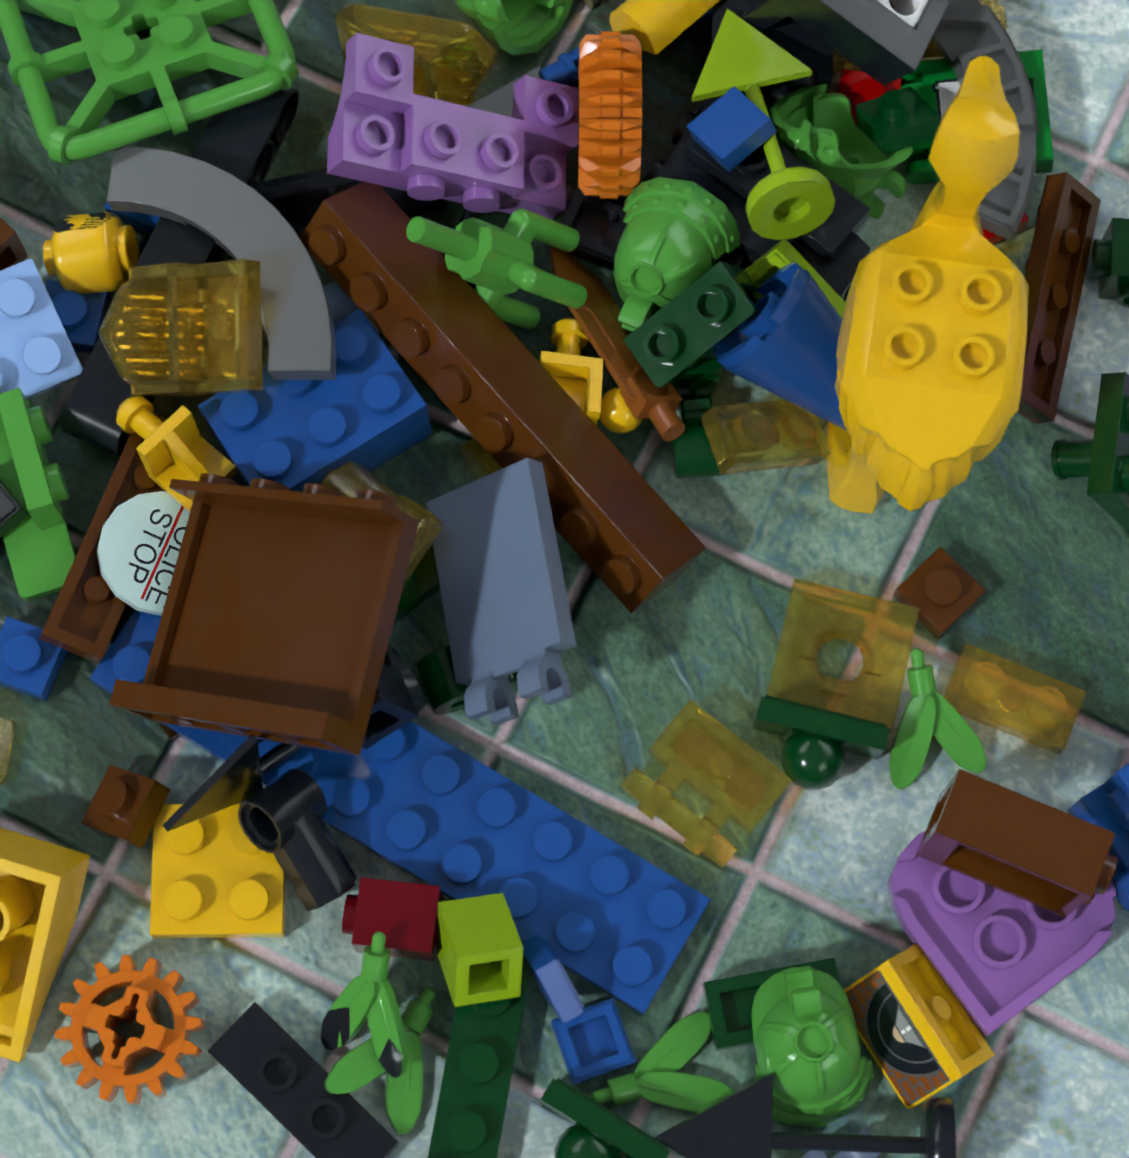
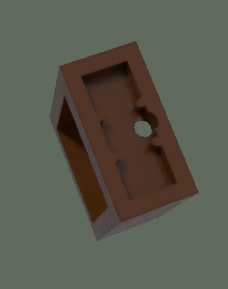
M962 769L958 770L939 795L916 853L917 856L1063 917H1066L1082 904L1089 905L1096 893L1103 895L1111 882L1118 862V857L1109 854L1116 833Z

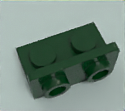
M719 261L623 340L653 384L659 388H666L757 315L758 310L749 298V295L758 288L745 269Z

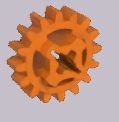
M122 955L119 972L113 973L102 962L95 964L98 981L90 985L77 978L72 984L81 995L80 1000L77 1004L63 1002L59 1006L60 1011L72 1018L71 1026L55 1031L56 1039L72 1043L73 1049L60 1059L62 1065L68 1068L83 1066L84 1069L76 1080V1084L87 1090L99 1080L102 1081L99 1089V1098L108 1102L113 1101L120 1088L124 1089L127 1103L132 1105L140 1104L142 1088L148 1087L159 1098L166 1096V1085L163 1079L170 1074L175 1078L185 1081L189 1075L180 1064L183 1056L200 1057L202 1053L199 1047L189 1041L190 1033L206 1029L204 1020L188 1016L187 1012L200 1002L198 995L193 991L178 995L177 991L181 987L184 977L174 970L161 980V963L151 957L145 963L142 971H137L135 960L130 955ZM127 986L125 994L121 999L105 1007L98 1005L111 992ZM159 993L165 998L171 1008L174 1018V1030L162 1026L156 1013L160 1002L157 999ZM136 1016V1021L145 1027L144 1034L141 1039L130 1037L125 1045V1038L117 1033V1027L121 1021L131 1023ZM88 1029L98 1033L105 1048L101 1057L103 1061L102 1066L91 1052L88 1042ZM156 1052L164 1055L158 1063L148 1070L130 1075V1073H134L138 1061Z

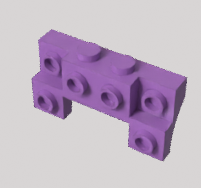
M356 33L346 42V61L341 96L328 137L327 174L407 191L408 196L417 200L445 199L463 203L465 209L477 213L499 211L512 214L515 210L523 208L553 220L566 211V153L578 145L579 88L524 75L514 83L512 117L414 94V47L360 33Z

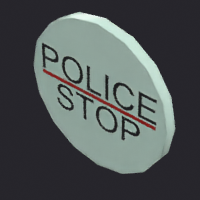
M165 491L138 494L117 506L102 527L97 548L101 576L114 595L137 611L162 616L190 514Z

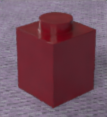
M360 877L358 895L347 894L342 934L352 935L351 944L356 953H363L365 947L371 946L374 933L383 932L386 936L385 948L391 951L390 957L435 962L438 902H442L443 899L440 886Z

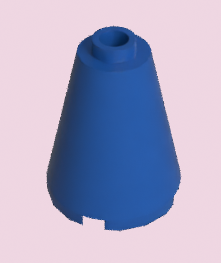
M792 262L780 268L757 289L763 295L754 304L758 310L757 315L716 347L714 355L718 358L716 361L724 369L847 431L839 411V400L834 387L837 377L836 351L842 318L810 273L797 263Z

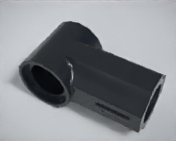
M289 769L239 806L238 818L241 828L248 839L258 849L266 853H273L307 911L321 908L330 901L341 897L356 885L354 882L357 877L322 819L327 810L326 798L322 789L306 772L300 769Z

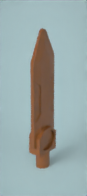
M551 246L550 258L553 274L583 285L587 290V299L582 307L578 309L568 308L599 357L604 359L603 363L619 386L620 394L636 420L650 419L664 441L675 440L685 430V425L675 412L682 400L672 383L666 388L656 387L623 339L632 332L621 327L623 323L618 322L621 310L600 278L571 254Z

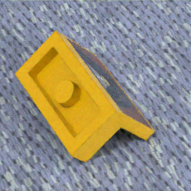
M917 944L886 960L844 989L854 1014L858 1035L907 1109L917 1106L995 1056L973 1020Z

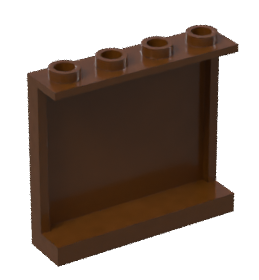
M210 473L200 474L199 482L171 479L169 488L193 501L144 681L143 683L116 679L109 705L149 721L249 737L253 734L256 739L360 756L420 521L396 508L397 499L395 497L372 489H359L356 497L343 496L338 490L312 483L304 484L303 491L297 492L290 491L287 486L278 482L261 478H253L250 487L238 486V483L234 480Z

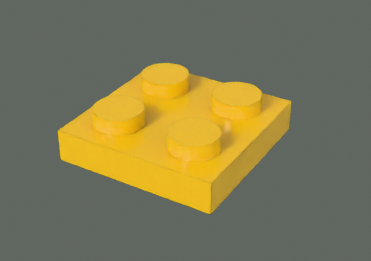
M237 803L168 832L163 827V824L183 804L163 805L153 825L150 936L152 938L285 937L286 875L273 853H266L258 849L243 832L238 818L239 806L242 803Z

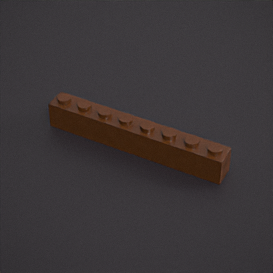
M362 182L323 200L300 237L305 248L502 469L525 458L543 463L555 529L629 612H634L675 582L706 547L467 281L462 280L458 273L447 269L445 257L439 251L414 243L407 238L406 230L411 219L380 185Z

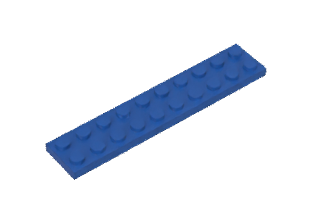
M137 610L133 612L90 676V680L94 685L112 695L116 679L143 683L161 616ZM412 721L406 723L368 749L362 748L360 756L303 747L275 768L262 775L263 787H266L289 769H300L306 772L317 782L326 798L327 810L325 816L322 817L326 825L422 883L440 886L442 895L450 900L503 893L521 942L528 940L536 934L539 937L543 936L566 970L642 1016L648 1009L711 900ZM162 723L177 732L180 737L222 762H225L249 738ZM257 739L259 758L279 745L280 742Z

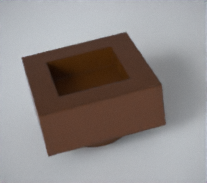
M939 547L896 588L893 596L937 639H940L982 598L986 590Z
M109 765L81 824L99 834L142 849L171 789L154 779Z

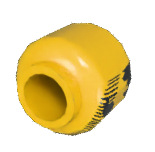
M112 212L61 217L54 227L52 239H46L43 244V260L47 273L50 276H57L61 286L66 291H75L79 294L117 291L124 282L129 280L140 258L139 244L134 228L131 225H124L118 215Z

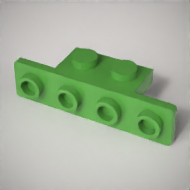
M17 388L0 393V479L29 514L3 535V540L18 594L22 600L31 601L61 591L76 554L61 505V501L69 499L67 485L58 462L49 463L44 444L53 441L46 414L41 405L33 407L32 400H27L22 390Z

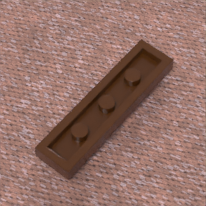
M1068 172L1046 176L1041 203L1037 211V222L1031 250L1025 266L1024 278L1029 285L1027 340L1022 392L1017 412L1034 424L1055 421L1101 202L1096 195Z
M153 413L162 422H165L167 420L166 418ZM136 432L130 434L40 636V640L98 664L104 656L126 605L125 602L114 595L101 576L97 548L102 527L116 507L138 494L165 491L148 476L136 450L144 439Z

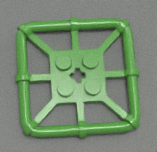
M0 0V28L11 57L8 63L11 79L15 85L21 87L37 137L48 152V157L52 161L64 165H70L75 160L92 158L172 130L174 136L189 131L187 125L266 98L280 90H288L299 76L295 51L274 0H200L197 2L196 0ZM20 11L76 27L82 41L39 54L32 47ZM253 13L269 54L267 57L214 42L207 28ZM150 29L151 36L140 40L136 33ZM92 68L96 82L66 126L59 125L45 83ZM210 68L243 78L179 101L171 84L172 81ZM156 87L163 105L162 107L97 129L116 100Z

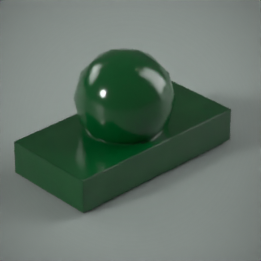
M768 695L761 697L752 728L788 737L781 750L782 767L785 775L795 785L806 790H820L831 786L839 779L845 767V752L878 760L885 751L890 728H886L887 725Z
M559 1078L556 1080L552 1079L540 1099L541 1105L573 1124L558 1138L554 1149V1158H621V1155L626 1158H667L670 1153L668 1146Z

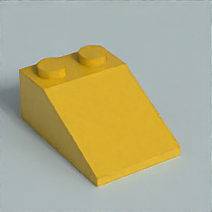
M1 827L0 1057L20 1063L28 1051L75 923L91 855Z

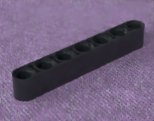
M233 75L229 83L241 80L243 78ZM293 87L288 90H280L266 98L212 116L191 157L207 162L232 174L250 187H252V183L264 181L295 118L299 103V91ZM160 217L129 280L214 282L228 253L212 237L190 224L184 225ZM124 290L103 330V336L122 373L130 378L165 379L208 293ZM99 337L64 407L61 418V430L68 435L121 456L130 434L126 433L116 423L119 406L127 398L139 395L153 404L161 387H137L125 382L118 374Z

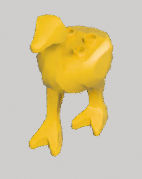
M978 56L969 62L963 82L941 119L928 158L941 180L930 193L912 229L893 240L881 243L859 262L848 292L837 343V377L834 386L839 400V411L847 431L828 422L827 476L829 499L838 507L851 512L873 514L885 491L895 497L897 503L910 512L920 509L927 502L945 497L951 488L966 481L974 462L983 460L1000 443L1010 419L1019 409L1027 340L1029 285L1016 264L983 237L978 210L986 194L1013 171L1018 158L1020 131L1015 113L1006 101L1001 84L999 65L988 56Z

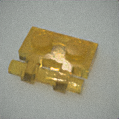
M689 700L649 749V754L667 768L655 782L636 767L624 780L621 788L640 802L637 809L653 821L656 817H659L686 840L683 846L694 855L699 857L704 853L723 869L739 849L719 833L723 826L731 819L751 835L791 785L792 779L696 703ZM684 782L713 805L702 819L673 797Z

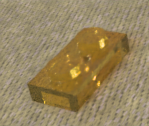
M787 400L713 406L700 417L720 474L815 465L831 454L818 417Z
M965 643L943 697L960 715L1060 755L1065 750L1086 691Z

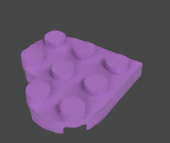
M925 831L919 833L901 852L888 879L887 888L891 896V907L903 931L914 945H918L984 1038L1094 957L1111 937L1112 930L1110 929L1115 918L1113 898L1116 896V889L1112 880L1103 895L1096 893L1089 905L1082 904L1066 917H1063L917 856L916 853Z

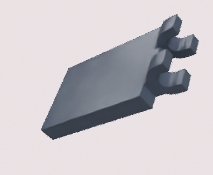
M525 458L426 502L455 681L458 684L468 686L464 695L466 717L475 720L489 715L490 723L496 725L519 717L517 703L510 688L508 678L509 674L517 671V686L520 698L530 699L541 695L544 704L553 705L572 697L560 652L575 647L576 641L544 467L541 462Z

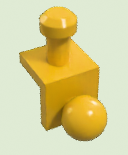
M563 318L554 323L551 341L557 347L556 352L541 351L539 363L595 425H597L598 419H600L605 428L614 433L623 434L635 430L643 419H635L620 394V388H612L602 396L604 359L581 356V348L587 345L588 338L575 318Z
M141 395L127 398L117 410V425L126 433L132 434L136 432L144 439L136 450L148 476L188 512L191 511L193 501L170 489L171 479L199 482L200 474L202 473L216 474L231 479L238 472L232 462L201 437L193 415L186 407L182 405L165 422H162L153 414L154 407L146 398Z

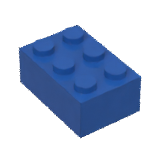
M360 309L334 323L337 347L336 380H273L268 372V364L197 405L211 437L223 455L236 466L238 471L236 475L244 486L250 487L253 478H261L283 484L290 491L302 492L306 483L319 484L335 489L355 476L358 479L362 478L433 434L427 404Z

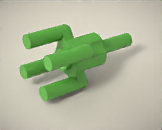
M523 208L515 210L510 215L504 229L474 217L463 220L456 226V230L420 216L414 217L408 223L406 230L407 238L414 243L444 253L447 269L458 273L462 280L476 284L474 288L476 293L504 322L531 330L537 326L540 320V311L536 306L505 296L506 294L516 292L518 289L573 309L582 307L586 302L587 290L583 285L543 271L533 264L534 253L531 246L533 239L562 251L571 252L578 246L580 239L579 232L572 227Z

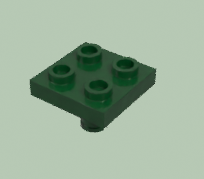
M1126 372L1101 374L1094 438L1056 440L1051 451V464L1054 475L1060 480L1089 477L1087 495L1129 532V375Z

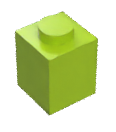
M498 893L438 902L436 953L454 1007L520 997L523 945L504 894Z

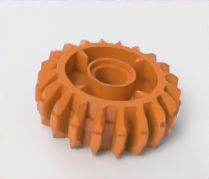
M601 31L600 34H585L579 43L578 187L584 196H600V199H618L621 196H629L632 190L640 184L643 102L641 43L636 35L620 34V31Z

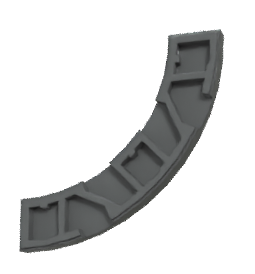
M889 0L891 7L894 9L891 0ZM950 0L931 38L932 43L940 50L952 68L960 86L970 61L978 56L992 58L999 65L1001 84L1006 101L1014 111L1019 127V151L1015 167L1004 180L986 194L978 210L983 229L1013 242L1027 207L1035 175L1037 118L1032 90L1023 63L1010 36L988 5H982L978 0Z
M124 146L115 149L107 202L113 211L138 212L160 216L184 225L190 224L212 237L219 246L236 260L249 276L261 302L267 325L269 346L268 372L273 380H336L337 347L334 319L327 301L325 289L311 256L295 230L280 212L255 189L232 174L202 160L176 152L147 147Z

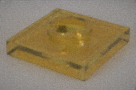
M794 578L767 695L887 725L886 728H890L889 734H891L919 608ZM834 639H845L853 643L860 650L863 658V668L854 680H837L826 674L823 676L820 673L816 664L817 653L826 642Z

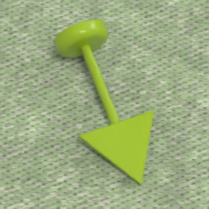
M727 8L693 92L692 102L723 96L735 86L740 92L745 91L747 98L769 117L760 87L812 76V70ZM774 134L762 144L771 173L757 182L750 191L745 209L752 230L761 237L773 240L793 239L810 233L822 225L833 212L835 198L829 180L819 171L802 166L786 168L776 135Z

